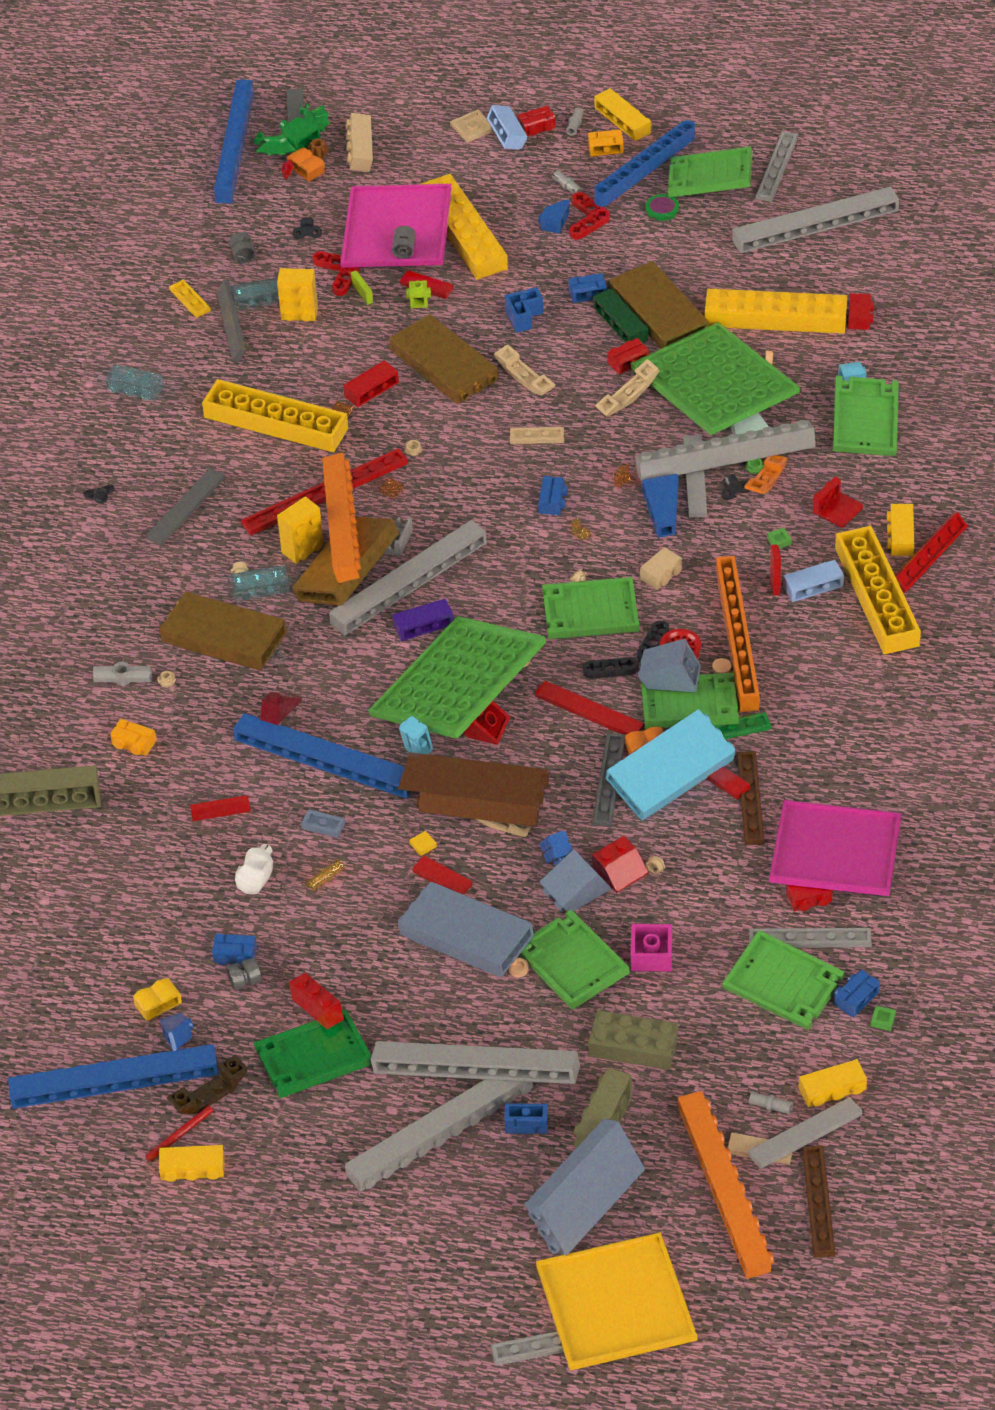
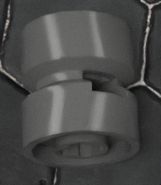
M399 226L394 230L392 253L394 256L407 259L413 255L416 240V231L413 228Z
M245 232L234 234L230 238L229 244L235 261L239 264L252 262L256 257V251L251 237Z
M254 957L243 960L241 965L235 963L226 966L227 975L234 991L246 988V984L252 986L262 982L260 970Z

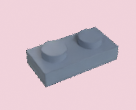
M308 809L301 827L304 830L339 838L345 825V818Z

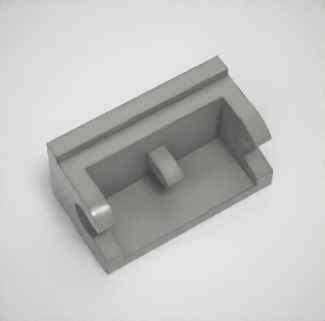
M397 517L395 523L399 534L384 553L401 557L413 532L412 518L407 517L405 524H402L400 517Z

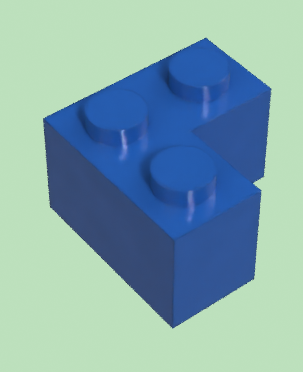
M538 287L504 295L505 312L515 333L532 329V316L543 314V297Z

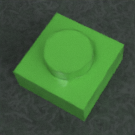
M784 527L767 533V539L770 544H777L779 549L792 545V539Z
M876 1006L871 1020V1027L891 1031L896 1010Z

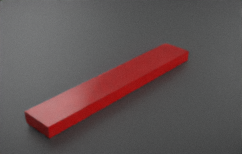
M958 512L953 513L895 575L903 593L907 592L968 527Z
M544 681L535 692V697L620 734L627 735L633 731H642L644 728L643 722L548 681Z

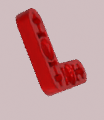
M577 192L572 195L573 206L587 215L569 228V235L572 239H582L609 222L610 212L606 208L597 206L594 200L583 192ZM593 207V208H595V209H593V210H588L587 208ZM592 223V224H594V225H592V226H587L586 224Z
M324 251L315 252L312 256L315 266L339 271L332 284L333 294L336 296L345 295L352 285L351 272H359L360 267L341 268L342 255ZM344 276H349L350 278H349V279H343L342 277H344Z

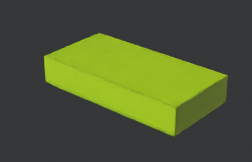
M357 271L351 272L353 287L367 305L373 303L370 287Z

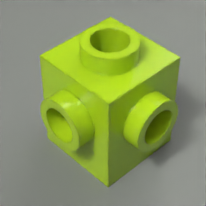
M409 281L406 297L410 299L411 308H428V298H431L430 287L427 288V281Z

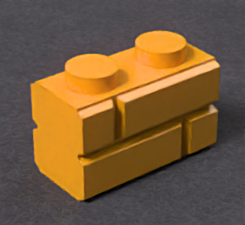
M621 130L588 133L590 157L624 153Z
M124 719L118 721L110 734L112 745L115 748L129 750L134 755L147 756L157 741L155 730Z

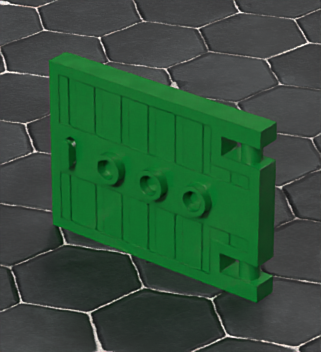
M347 1009L342 1010L344 1020L329 1029H326L315 1020L254 1042V1049L257 1054L259 1053L260 1061L273 1087L276 1088L279 1098L372 1065L371 1054Z

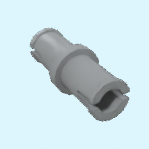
M575 108L568 120L569 125L566 131L570 136L576 135L577 129L582 123L581 119L584 112L581 108Z
M560 170L554 173L555 176L552 178L561 184L564 190H568L572 194L583 191L582 187L577 185L571 177L564 175Z
M752 1091L749 1098V1104L766 1108L770 1112L774 1110L788 1115L792 1112L793 1102L778 1099L772 1094L767 1096Z

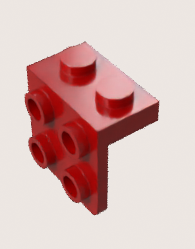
M836 476L830 482H826L824 487L819 492H816L812 499L813 513L841 528L845 527L863 509L862 503L841 493V479Z

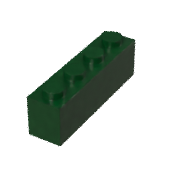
M612 289L593 296V308L624 342L632 341L636 338L642 343L648 341V326L641 322L638 315L634 314L628 304H625Z

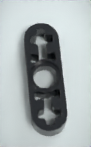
M659 620L653 623L637 651L638 662L641 663L645 649L660 646L662 636L669 631V624L667 622ZM654 640L657 641L658 644L650 645L648 642Z
M632 657L592 660L585 662L583 665V674L590 679L633 675L638 671V662ZM608 666L615 667L612 671H608L605 668Z

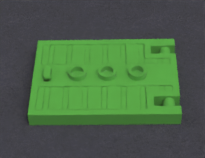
M743 147L671 157L668 182L669 197L750 187L752 148Z
M836 376L832 451L896 456L899 381L892 380V384H885L884 379L849 377V381L842 380V376Z
M632 577L542 585L548 639L639 632V619Z
M733 673L700 674L697 691L695 692L647 689L644 683L641 682L645 729L651 727L671 728L698 709L710 718L712 725L739 724Z
M572 910L566 912V919L561 920L557 918L533 933V938L519 954L521 958L528 962L532 970L572 1010L630 973L629 966Z
M758 930L722 983L724 989L809 1031L812 1026L811 1019L818 1018L837 989L836 981L842 982L845 972Z

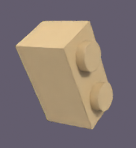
M664 547L640 567V579L658 590L661 586L667 585L674 575L677 576L681 572V557Z

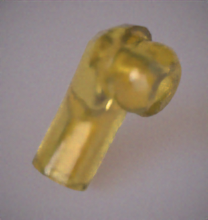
M573 519L572 534L581 540L588 539L591 533L590 530H586V527L581 529V521Z

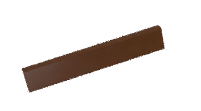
M756 751L736 752L738 777L750 784V789L745 794L743 792L740 796L745 845H765Z
M823 1145L803 1146L802 1156L814 1258L835 1257Z

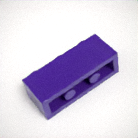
M446 599L393 614V626L401 641L447 628L454 620L453 612Z

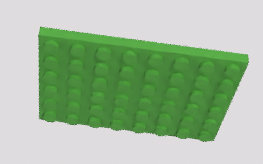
M719 322L631 363V369L634 371L647 359L659 369V372L650 385L710 435L716 434L800 393V388L797 384Z
M457 616L376 701L368 712L371 717L398 724L413 716L419 720V723L422 722L426 725L429 732L458 739L546 643V639L541 635Z

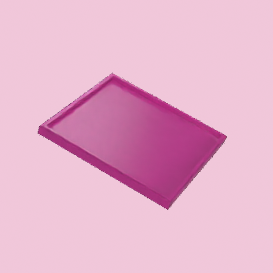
M452 184L351 186L340 263L341 268L443 265ZM399 226H409L416 231L414 253L407 259L398 258L392 253L394 230Z
M784 800L769 882L890 896L902 813Z

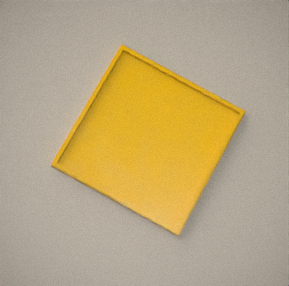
M661 1232L569 1253L567 1256L561 1255L536 1261L538 1274L570 1371L697 1341V1333Z

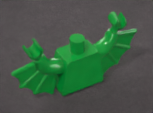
M305 103V108H301V105H299V113L304 115V118L296 117L290 122L283 120L280 123L282 134L277 136L265 137L262 132L257 133V136L254 138V144L261 146L256 152L265 153L268 156L274 154L283 156L286 153L295 152L302 147L308 148L313 139H320V132H325V127L330 124L328 121L330 113L326 112L324 105L312 111L309 110L308 103Z

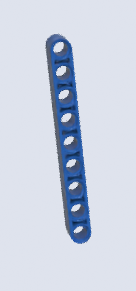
M690 120L681 122L595 186L594 203L602 207L610 204L694 140L695 123Z

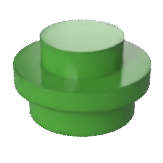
M759 458L748 460L746 463V470L751 474H759L764 468V464Z

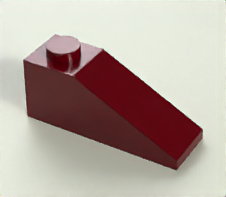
M270 692L262 699L260 720L278 725L301 702L302 697L287 692Z

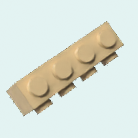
M351 113L350 119L346 120V129H348L346 133V140H348L346 151H349L347 162L350 165V170L370 172L373 161L371 115Z

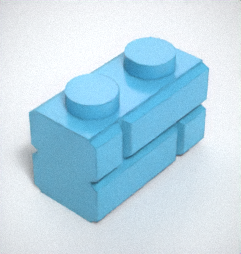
M413 716L401 723L399 730L405 749L408 752L429 754L433 750L426 725L422 722L419 723V720Z

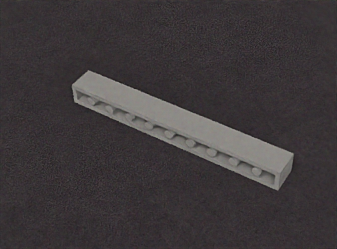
M892 187L879 189L732 229V241L739 253H744L896 212L899 208V198Z
M800 420L797 423H785L773 428L765 427L763 430H750L743 434H730L728 437H715L708 441H696L693 444H681L673 448H661L658 451L642 452L639 455H635L637 476L642 482V480L673 474L680 475L815 447V431L809 420Z
M473 520L463 524L457 530L449 533L440 541L435 542L403 565L392 570L383 578L378 579L352 598H349L342 606L339 605L329 612L330 624L344 636L485 545L487 543L486 531Z
M376 1041L371 1056L374 1074L575 1084L580 1069L578 1052L565 1050Z
M483 1080L345 1163L347 1177L360 1192L364 1189H371L379 1180L389 1178L394 1171L407 1167L412 1160L425 1156L435 1146H442L447 1139L460 1135L463 1129L470 1125H476L486 1115H493L505 1103H512L521 1094L529 1093L533 1088V1082Z

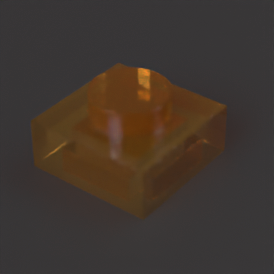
M336 401L332 410L347 413L348 419L353 412V406Z
M622 463L615 472V487L621 488L624 483L627 484L631 477L629 465Z
M389 477L379 488V493L395 499L404 490V484Z

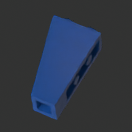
M678 474L642 480V493L658 538L676 535Z

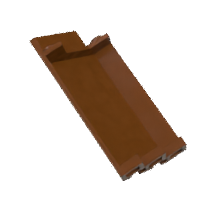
M409 752L398 789L421 792L416 801V808H419L418 812L537 827L539 810L543 808L545 789H548L550 770Z

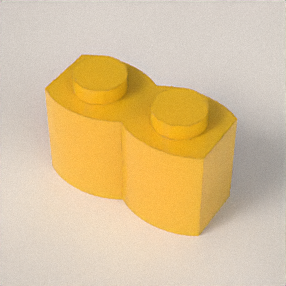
M169 978L157 980L151 987L140 989L133 996L135 1007L146 1021H150L182 1003L180 992Z

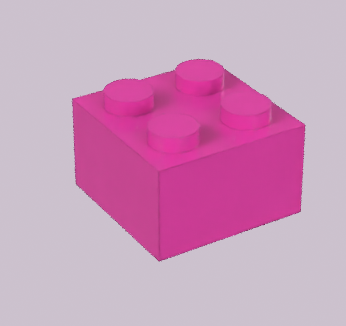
M632 924L631 971L672 972V924Z

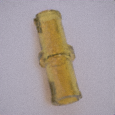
M336 859L326 868H321L318 874L306 881V884L314 892L324 883L332 881V877L344 870L345 867L339 859Z

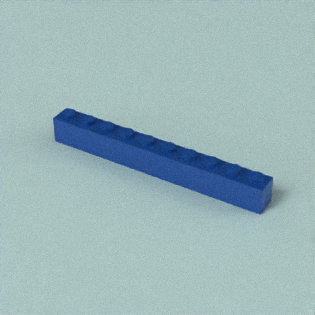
M236 80L214 186L216 203H233L254 99L253 80Z
M243 713L233 728L235 741L408 799L412 792L398 789L405 767L394 762L344 747L341 744L326 741L323 738L311 736L305 732L293 730L290 727L271 724L246 713Z
M214 1044L157 1054L140 1055L126 1059L121 1058L108 1062L79 1065L65 1069L59 1068L47 1072L17 1075L8 1078L12 1109L217 1076L219 1074Z

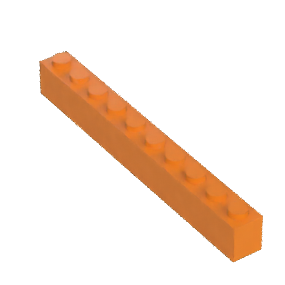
M339 453L322 458L332 565L337 582L342 583L360 578L359 570H362L359 560L361 557L358 549V531L355 525L357 521L354 514L356 511L353 503L355 501L352 493L351 465L349 459H345L344 454Z
M735 556L716 557V577L740 712L759 711L760 695Z
M702 1091L678 1097L679 1113L746 1279L770 1273L771 1264H774L773 1255L765 1247L767 1246L766 1238L763 1233L760 1234L758 1218L752 1215L751 1211L753 1209L750 1199L745 1198L744 1184L738 1181L737 1167L732 1165L730 1161L732 1160L729 1148L724 1146L725 1140L722 1131L718 1132V1122L715 1114L711 1115L709 1099L704 1097Z

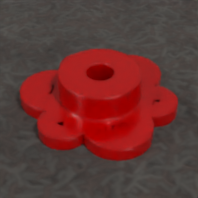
M291 160L282 165L281 172L284 179H287L292 174L294 164Z

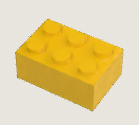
M280 268L277 285L281 320L316 321L318 301L314 269Z
M307 497L302 498L277 515L281 552L295 564L305 560L308 555L322 548L324 543L320 507Z

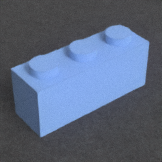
M492 105L487 120L503 147L507 149H522L527 140V135L510 106Z
M835 560L783 575V588L791 602L844 586V574Z

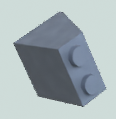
M686 639L645 649L641 658L638 676L647 689L695 692L697 691L701 665Z
M574 849L539 882L544 887L542 892L549 899L553 897L556 900L554 904L561 912L564 909L567 912L570 910L575 911L611 890L610 886Z

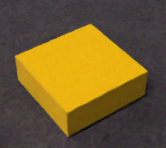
M426 831L409 840L410 845L420 856L437 847V843Z

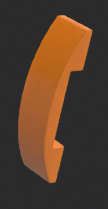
M780 455L767 457L764 461V468L755 478L751 477L745 485V489L761 494L769 492L783 471L788 458Z

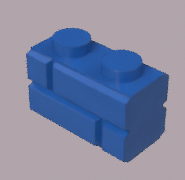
M602 273L568 279V290L573 303L593 300V296L607 290Z
M543 477L538 502L539 514L560 515L561 509H565L566 498L563 497L568 494V485H565L563 477Z
M566 831L552 834L541 841L540 847L542 852H545L544 857L547 863H554V866H556L573 850L570 842H567L569 839Z
M215 934L212 949L214 963L220 965L238 963L241 965L243 960L252 957L255 959L257 950L256 936Z
M860 970L856 975H850L847 983L843 987L839 986L836 989L834 1005L854 1018L879 993V980L870 976L864 970Z
M505 1103V1134L548 1133L547 1104Z

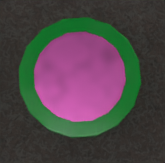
M657 194L647 200L645 204L646 213L649 217L656 218V220H669L674 218L679 212V202L675 197H669L667 194Z

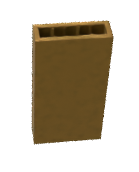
M653 261L608 280V289H612L618 294L621 300L628 304L630 310L638 315L641 322L648 326V336L660 349L708 327V320Z
M431 314L389 338L390 350L456 404L466 401L473 394L481 392L483 388L489 384H494L498 380L497 367Z
M355 516L357 521L355 525L358 531L357 538L359 541L358 549L361 557L359 560L362 570H359L360 578L342 583L337 582L333 571L329 541L292 587L298 600L308 603L342 606L399 534L393 519Z
M185 591L183 596L178 599L174 609L169 612L168 618L161 624L159 633L162 642L262 671L286 635L287 629L285 619Z

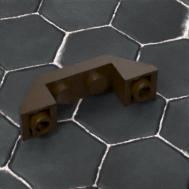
M235 1054L219 1064V1076L191 1093L185 1087H182L169 1095L167 1100L178 1113L197 1114L208 1105L214 1104L233 1092L248 1071V1068Z

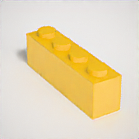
M611 88L594 96L595 109L635 142L651 134L652 124L650 119L642 115L639 110L631 106L628 101H625Z

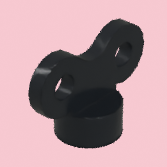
M304 217L300 219V227L293 229L292 235L296 239H301L305 236L319 238L322 235V230L320 227L314 226L312 218Z
M735 474L724 478L725 488L721 492L723 499L731 500L737 493H748L750 490L742 488V485L745 486L748 481L742 480L739 482Z
M106 485L102 488L88 489L83 492L85 498L94 497L95 502L103 504L108 500V494L114 492L115 488L113 485Z

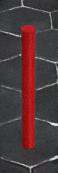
M209 1105L146 1154L145 1158L150 1162L159 1156V1148H169L209 1116L213 1109Z

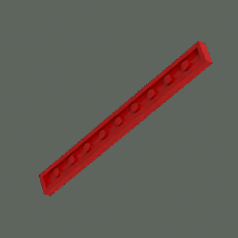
M398 448L350 470L353 489L407 465V457ZM323 482L241 520V525L251 536L278 524L277 515L304 497H307L316 505L326 502L325 483Z

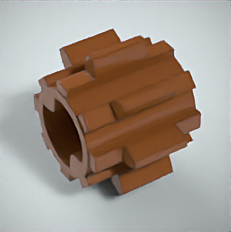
M313 139L310 142V146H308V150L313 153V156L323 159L326 157V153H329V148L323 139Z

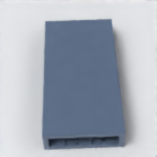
M430 882L426 888L422 889L418 898L410 904L409 909L398 920L401 935L502 978L534 936L532 923L433 882Z
M603 1119L524 1205L529 1212V1217L536 1223L538 1232L547 1242L548 1249L554 1254L567 1256L641 1175L645 1168L619 1122Z

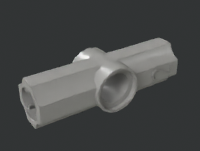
M122 661L114 666L93 667L94 682H116L118 685L124 686L130 682H151L152 680L151 666H130L127 662Z

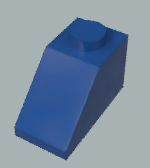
M566 199L545 207L543 213H540L538 218L541 230L561 233L570 213V200Z
M183 1012L160 1019L164 1037L173 1051L178 1050L192 1038L191 1030L194 1027L191 1018H187Z

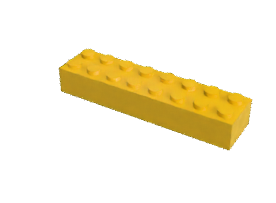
M448 174L421 183L452 184L447 237L476 280L507 270L506 252L453 176Z
M707 288L705 318L708 320V326L719 322L725 328L845 334L847 295Z
M219 379L216 380L202 402L204 418L333 453L348 430L347 413Z
M872 526L836 533L835 550L883 654L919 647L921 630Z

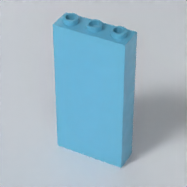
M698 709L609 768L606 780L641 820H644L706 779L710 774L733 761L735 748L732 743L724 739L722 732L711 724L710 718Z

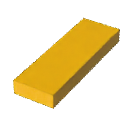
M184 279L169 286V290L195 318L211 311L207 303Z

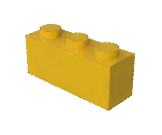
M891 504V511H887V522H890V525L887 524V536H891V538L887 539V549H891V556H914L913 504Z
M858 1059L800 1076L798 1088L807 1107H818L830 1100L838 1101L844 1096L862 1093L866 1090L867 1077Z
M223 1145L159 1148V1173L161 1180L173 1182L176 1179L193 1181L198 1178L214 1180L224 1177L225 1155Z

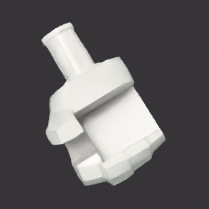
M267 844L261 845L260 848L249 849L245 856L244 865L237 868L235 874L236 886L246 894H258L272 873L273 859L270 856L272 848L268 846L265 850Z

